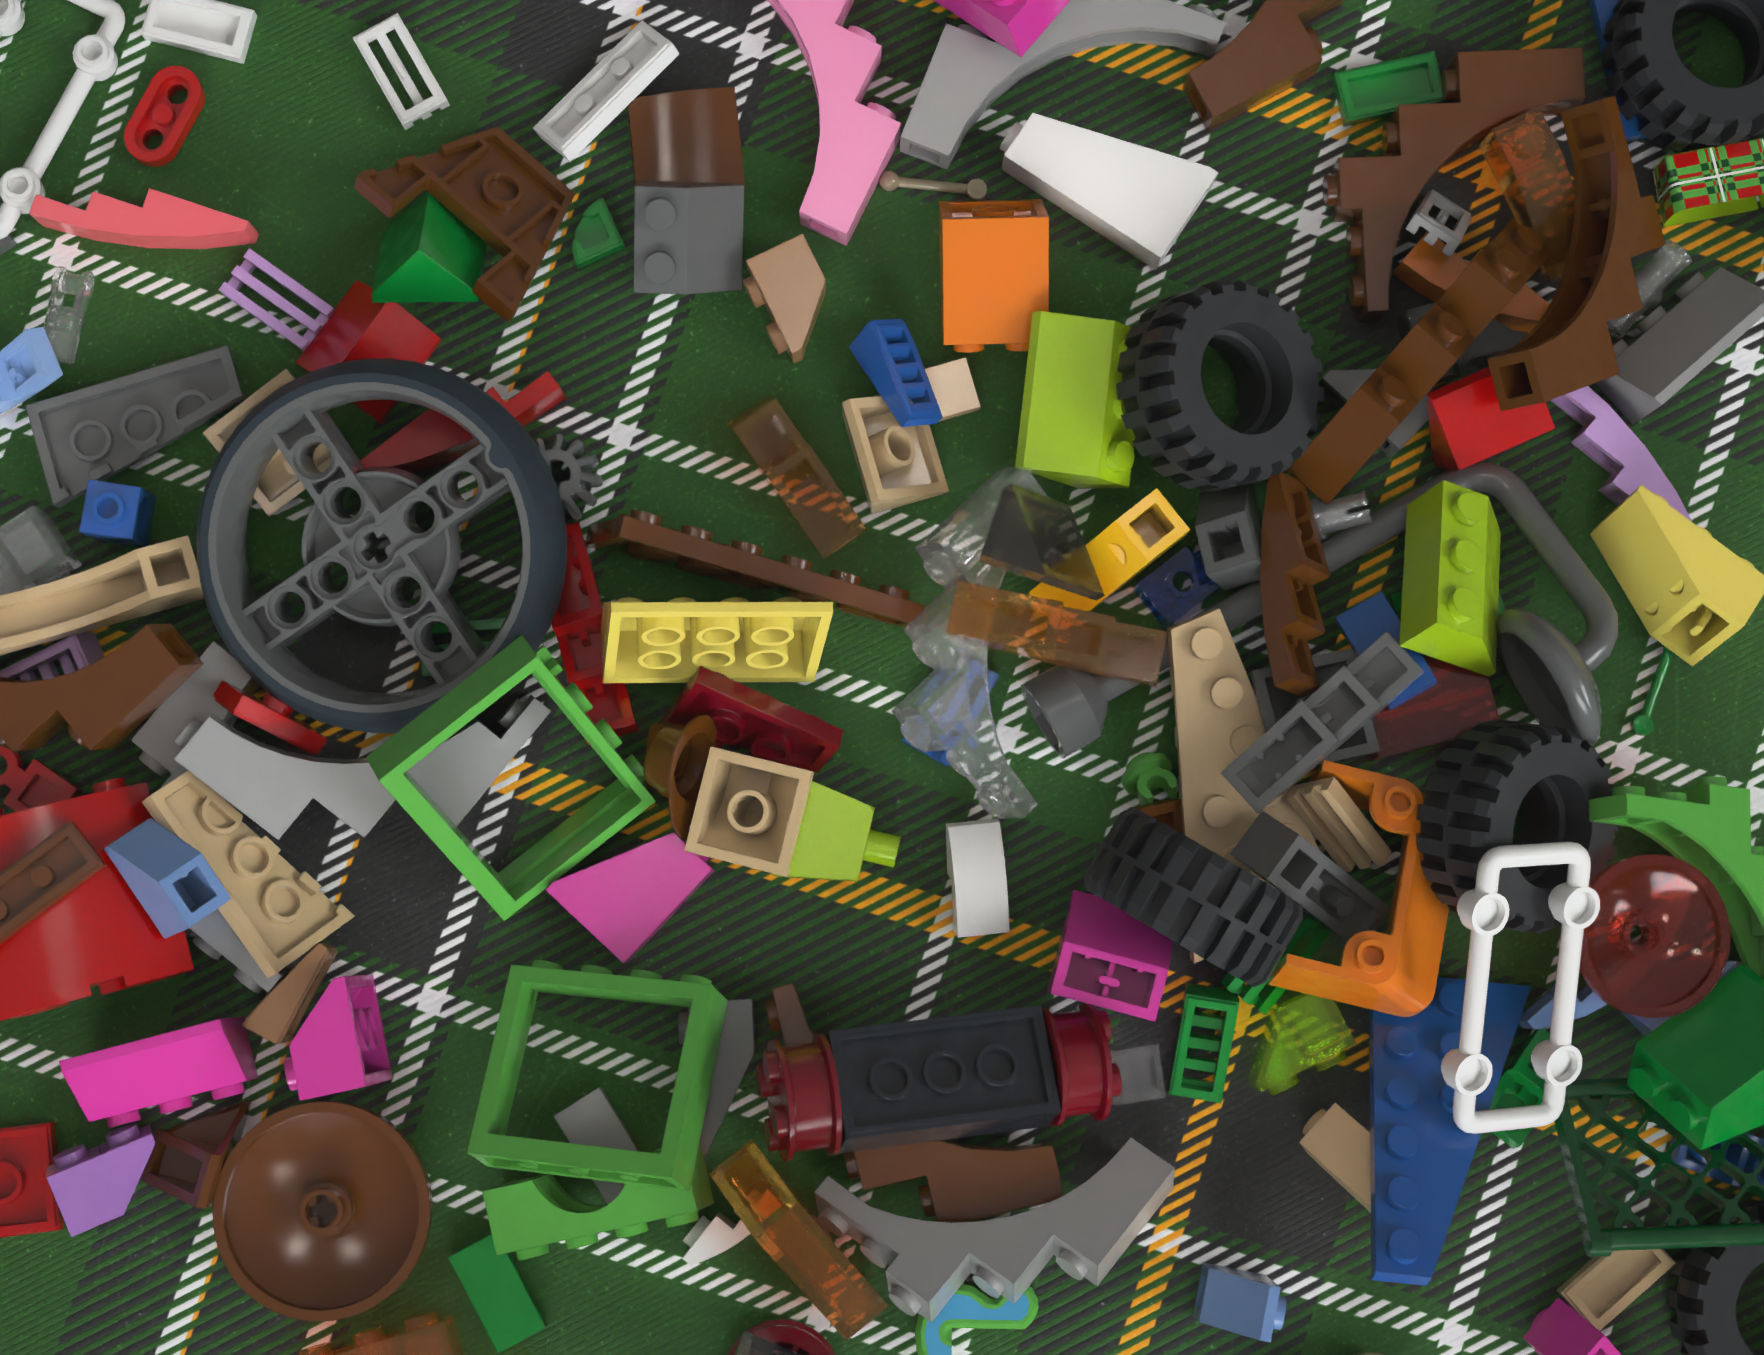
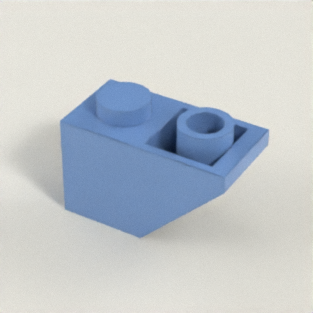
M151 818L103 848L164 939L189 929L232 899L202 853Z
M1202 1262L1193 1316L1200 1323L1271 1343L1273 1329L1281 1330L1284 1323L1286 1297L1279 1296L1281 1287L1264 1274Z

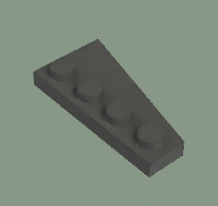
M227 345L25 405L53 505L58 508L64 506L86 493L88 480L105 482L245 400L246 396L233 351Z

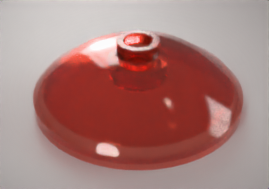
M1635 855L1619 860L1601 871L1589 884V887L1594 889L1599 896L1600 910L1595 921L1590 926L1584 928L1580 960V972L1589 987L1611 1007L1639 1017H1669L1694 1007L1715 987L1725 969L1729 956L1731 940L1730 923L1725 904L1715 886L1701 871L1691 864L1666 855ZM1635 925H1638L1641 930V937L1637 943H1633L1630 938V931Z

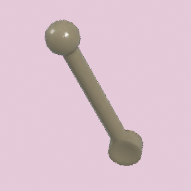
M893 171L884 172L879 179L881 187L887 191L903 187L966 194L972 201L983 200L987 192V185L980 179H973L968 184L899 177Z

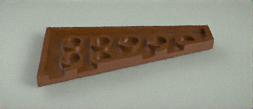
M631 510L630 515L620 513L618 518L590 525L586 535L585 543L590 548L602 550L603 546L614 543L626 546L625 553L629 555V558L655 563H665L666 559L676 561L674 567L681 571L761 591L762 588L778 590L779 586L787 588L786 594L789 597L797 598L802 602H827L830 600L836 602L835 609L841 612L899 627L920 626L925 605L909 601L910 592L888 585H880L878 591L860 586L861 577L843 571L831 570L829 577L811 571L813 563L797 557L782 555L780 562L762 557V547L743 541L732 540L731 545L711 542L712 532L688 525H682L681 530L661 527L663 518L639 510Z

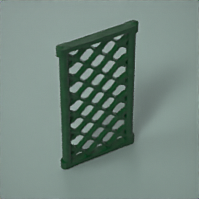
M1628 1078L1576 1079L1566 1086L1563 1111L1554 1122L1582 1231L1581 1237L1585 1253L1588 1257L1610 1256L1612 1251L1764 1245V1222L1751 1223L1749 1216L1738 1206V1201L1745 1192H1752L1764 1200V1186L1757 1180V1175L1764 1168V1147L1745 1133L1726 1140L1719 1150H1712L1710 1148L1700 1150L1627 1086ZM1629 1099L1630 1104L1641 1114L1642 1119L1634 1128H1625L1606 1113V1107L1610 1100ZM1568 1101H1577L1581 1110L1590 1118L1582 1130H1575ZM1653 1122L1673 1136L1675 1142L1666 1152L1656 1150L1639 1137L1638 1132L1645 1123ZM1594 1124L1605 1126L1621 1138L1622 1144L1615 1153L1607 1154L1587 1140L1586 1133ZM1730 1144H1740L1758 1157L1760 1164L1753 1173H1745L1725 1159L1724 1152ZM1686 1145L1705 1158L1707 1167L1700 1175L1690 1174L1672 1160L1671 1155L1678 1146ZM1633 1147L1654 1162L1655 1167L1647 1177L1637 1176L1619 1162L1618 1157L1625 1148ZM1580 1149L1602 1165L1601 1171L1594 1179L1587 1178ZM1717 1168L1722 1170L1740 1184L1741 1189L1733 1199L1724 1198L1706 1185L1704 1178L1711 1169ZM1659 1171H1668L1686 1184L1688 1191L1680 1201L1669 1199L1652 1186L1651 1180ZM1613 1172L1634 1187L1635 1193L1628 1202L1619 1203L1599 1188L1598 1182L1606 1173ZM1700 1194L1721 1210V1217L1717 1224L1698 1225L1694 1216L1684 1206L1691 1195ZM1647 1196L1667 1211L1668 1218L1664 1226L1644 1227L1642 1220L1631 1210V1206L1638 1197ZM1593 1199L1614 1213L1615 1219L1610 1228L1600 1229Z

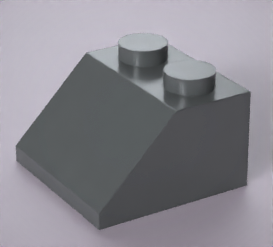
M640 180L635 185L633 293L687 295L742 290L745 184Z

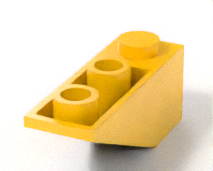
M1156 488L1110 524L1028 594L1061 635L1181 541L1190 529Z

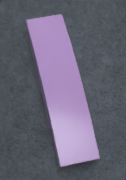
M1589 386L1550 400L1583 426L1571 443L1611 474L1598 491L1619 506L1640 485H1643L1652 493L1664 498L1672 508L1692 522L1678 493L1646 446L1611 406Z

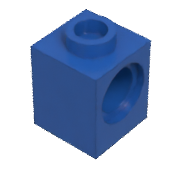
M88 480L79 532L96 541L146 547L149 545L157 497L141 487Z

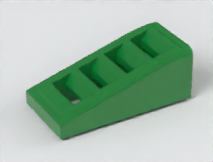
M1195 983L1185 984L1168 1089L1169 1095L1221 1103L1239 1007L1238 994H1233L1225 988ZM1195 1006L1224 1011L1223 1016L1194 1011ZM1197 1026L1221 1030L1220 1037L1191 1033V1027ZM1194 1048L1217 1052L1216 1059L1187 1055V1049ZM1184 1068L1214 1073L1213 1081L1183 1077Z

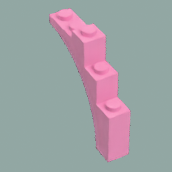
M766 0L793 34L810 70L819 106L820 137L814 174L799 211L800 224L847 246L879 182L880 176L883 174L901 137V123L895 120L896 115L892 111L873 102H869L867 107L861 104L881 63L882 46L876 43L877 40L871 33L860 27L849 26L848 29L842 27L855 0Z

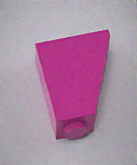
M670 833L554 881L546 891L624 964L628 963L715 870L706 863L710 857L684 851L687 840H682L677 834Z

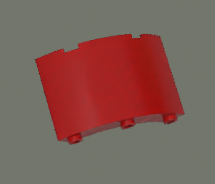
M116 778L94 784L92 786L94 793L57 801L4 815L3 808H0V873L69 821L77 824L107 864L106 867L0 945V1021L26 1017L69 1005L71 1001L92 996L90 987L99 985L101 995H106L170 979L194 970L185 931L164 939L103 849L145 820L153 819L142 803L143 800L150 796L147 782L126 786L124 778Z

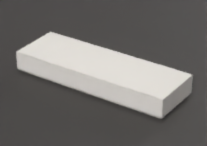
M642 20L533 129L542 140L571 162L679 55V52L672 42Z

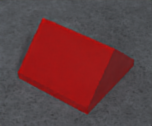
M356 280L321 330L296 361V365L311 373L320 368L360 359L391 358L425 364L442 340L398 303H373L372 287ZM364 400L350 403L382 424L398 401Z
M1489 367L1427 394L1432 460L1440 468L1464 469L1555 429L1545 402L1501 411Z

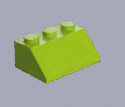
M1034 311L1032 313L1015 468L1078 489L1129 488L1131 468L1135 458L1134 444L1132 443L1135 440V435L1132 429H1125L1121 415L1126 412L1123 400H1117L1116 384L1122 382L1123 373L1118 372L1117 368L1120 353L1129 350V347L1124 343L1131 329L1130 326L1114 320L1045 311Z
M1442 480L1407 505L1399 646L1486 676H1491L1496 673V621L1498 619L1501 531L1487 495Z

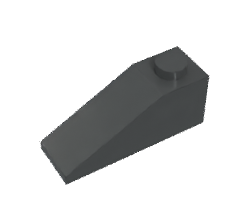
M1261 811L1230 853L1272 887L1301 904L1304 911L1346 942L1359 932L1376 931L1392 910L1301 835L1264 811Z

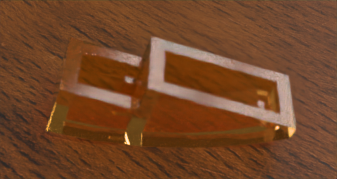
M770 395L727 424L766 482L823 559L866 530V527L810 444L805 442L776 398Z

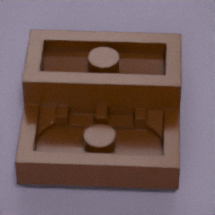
M735 87L660 93L635 98L627 106L634 185L640 180L745 184Z

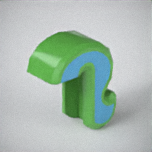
M965 1280L932 1322L917 1313L914 1330L918 1355H952V1328L1026 1329L1036 1317L1039 1308L1038 1298L1032 1286L1029 1285L1018 1301L1013 1304L1002 1295L998 1298L991 1297L972 1281Z

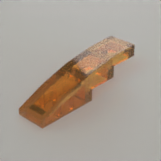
M957 581L947 635L1063 667L1156 687L1167 636L1166 631L1116 622V617L1064 607V602Z

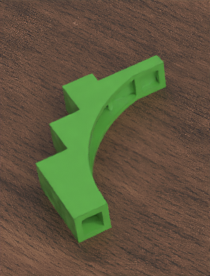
M1706 776L1694 778L1693 786L1674 789L1671 792L1654 793L1653 797L1645 796L1644 787L1618 786L1611 788L1612 796L1590 799V822L1632 827L1669 851L1691 872L1720 912L1734 940L1742 964H1745L1764 979V847L1751 846L1750 789L1727 786V778Z

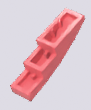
M150 188L143 207L93 191L86 211L36 194L29 212L36 221L46 228L95 241L144 248H219L256 244L259 233L247 220Z

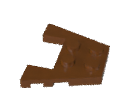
M498 126L443 144L438 152L420 158L410 155L398 159L395 166L378 172L374 168L362 171L357 175L354 189L389 219L426 190L499 253L503 258L476 281L472 292L507 323L514 318L575 196L573 191Z

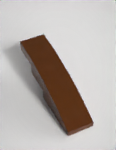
M1282 472L1281 474L1270 475L1268 478L1261 527L1260 590L1263 626L1274 686L1304 697L1320 688L1308 641L1325 633L1313 585L1331 576L1306 486L1297 479Z

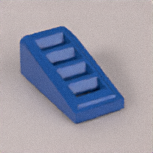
M903 319L870 321L849 346L850 351L901 427L937 424L943 416L907 325Z

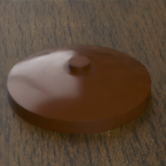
M313 1101L283 1109L259 1122L243 1136L229 1154L220 1172L214 1193L212 1210L213 1229L219 1253L226 1268L239 1286L261 1305L278 1314L304 1321L321 1322L344 1319L360 1314L385 1300L406 1281L417 1266L425 1250L432 1225L433 1200L430 1180L423 1161L413 1144L401 1130L383 1116L356 1104L341 1101Z

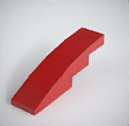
M548 371L506 403L494 387L486 391L523 427L566 399L561 387ZM429 408L360 460L364 468L392 467L416 473L460 458L480 443L455 421Z
M579 522L566 525L567 564L565 581L560 602L551 624L557 637L569 685L574 682L593 705V708L586 714L594 724L604 718L618 737L639 731L626 683H603L601 642L603 601Z

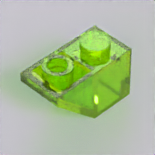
M1300 993L1271 1008L1249 1076V1082L1254 1090L1262 1092L1268 1089L1271 1096L1276 1095L1300 1082L1297 1073L1313 1065H1316L1318 1071H1322L1347 1058L1344 1049L1356 1044L1335 1001Z

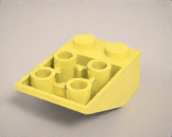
M1640 485L1590 533L1649 635L1692 667L1743 628L1764 595V575L1756 570L1752 563L1737 556L1714 539L1706 529L1695 525L1672 508L1664 498L1652 493L1643 485Z

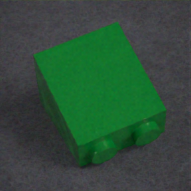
M1745 964L1734 968L1637 1042L1634 1050L1627 1086L1700 1150L1764 1125V979Z

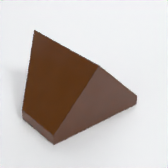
M252 1099L167 1130L156 1128L154 1135L155 1146L144 1168L141 1181L196 1208L206 1209L213 1206L214 1193L220 1172L229 1154L241 1140Z

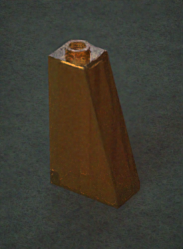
M752 1139L709 1174L754 1239L846 1341L888 1307L864 1272Z

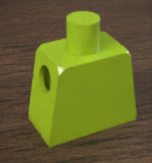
M812 781L789 874L786 878L858 882L863 861L894 868L901 837L870 830L875 811L874 807ZM771 873L773 876L785 877V876H781V875H777V874Z

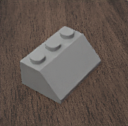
M1721 267L1706 279L1700 272L1696 273L1675 292L1681 300L1668 312L1660 305L1636 326L1643 334L1629 346L1623 339L1613 346L1620 374L1595 384L1629 422L1634 425L1662 406L1764 316V289Z

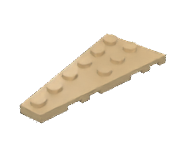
M1213 608L1167 628L1172 693H1174L1176 727H1174L1175 747L1178 749L1179 799H1181L1183 835L1264 881L1230 854L1261 812L1256 813L1221 772L1265 733L1256 695L1220 608ZM1292 787L1262 810L1301 835L1318 849L1311 830L1286 799ZM1190 951V960L1194 964L1204 960V958Z

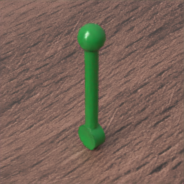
M1662 645L1664 650L1641 714L1635 716L1630 724L1633 733L1639 736L1648 735L1654 727L1651 715L1674 654L1664 645Z

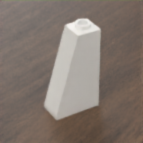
M1035 113L1031 114L1024 126L1016 122L1000 146V149L1005 152L1001 168L1003 171L1155 270L1213 186L1218 172L1211 167Z

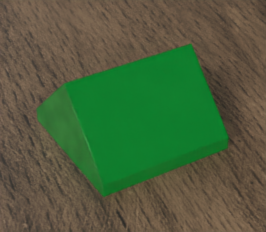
M427 191L383 233L371 293L372 302H479V297L472 291L476 281L483 275L487 243Z

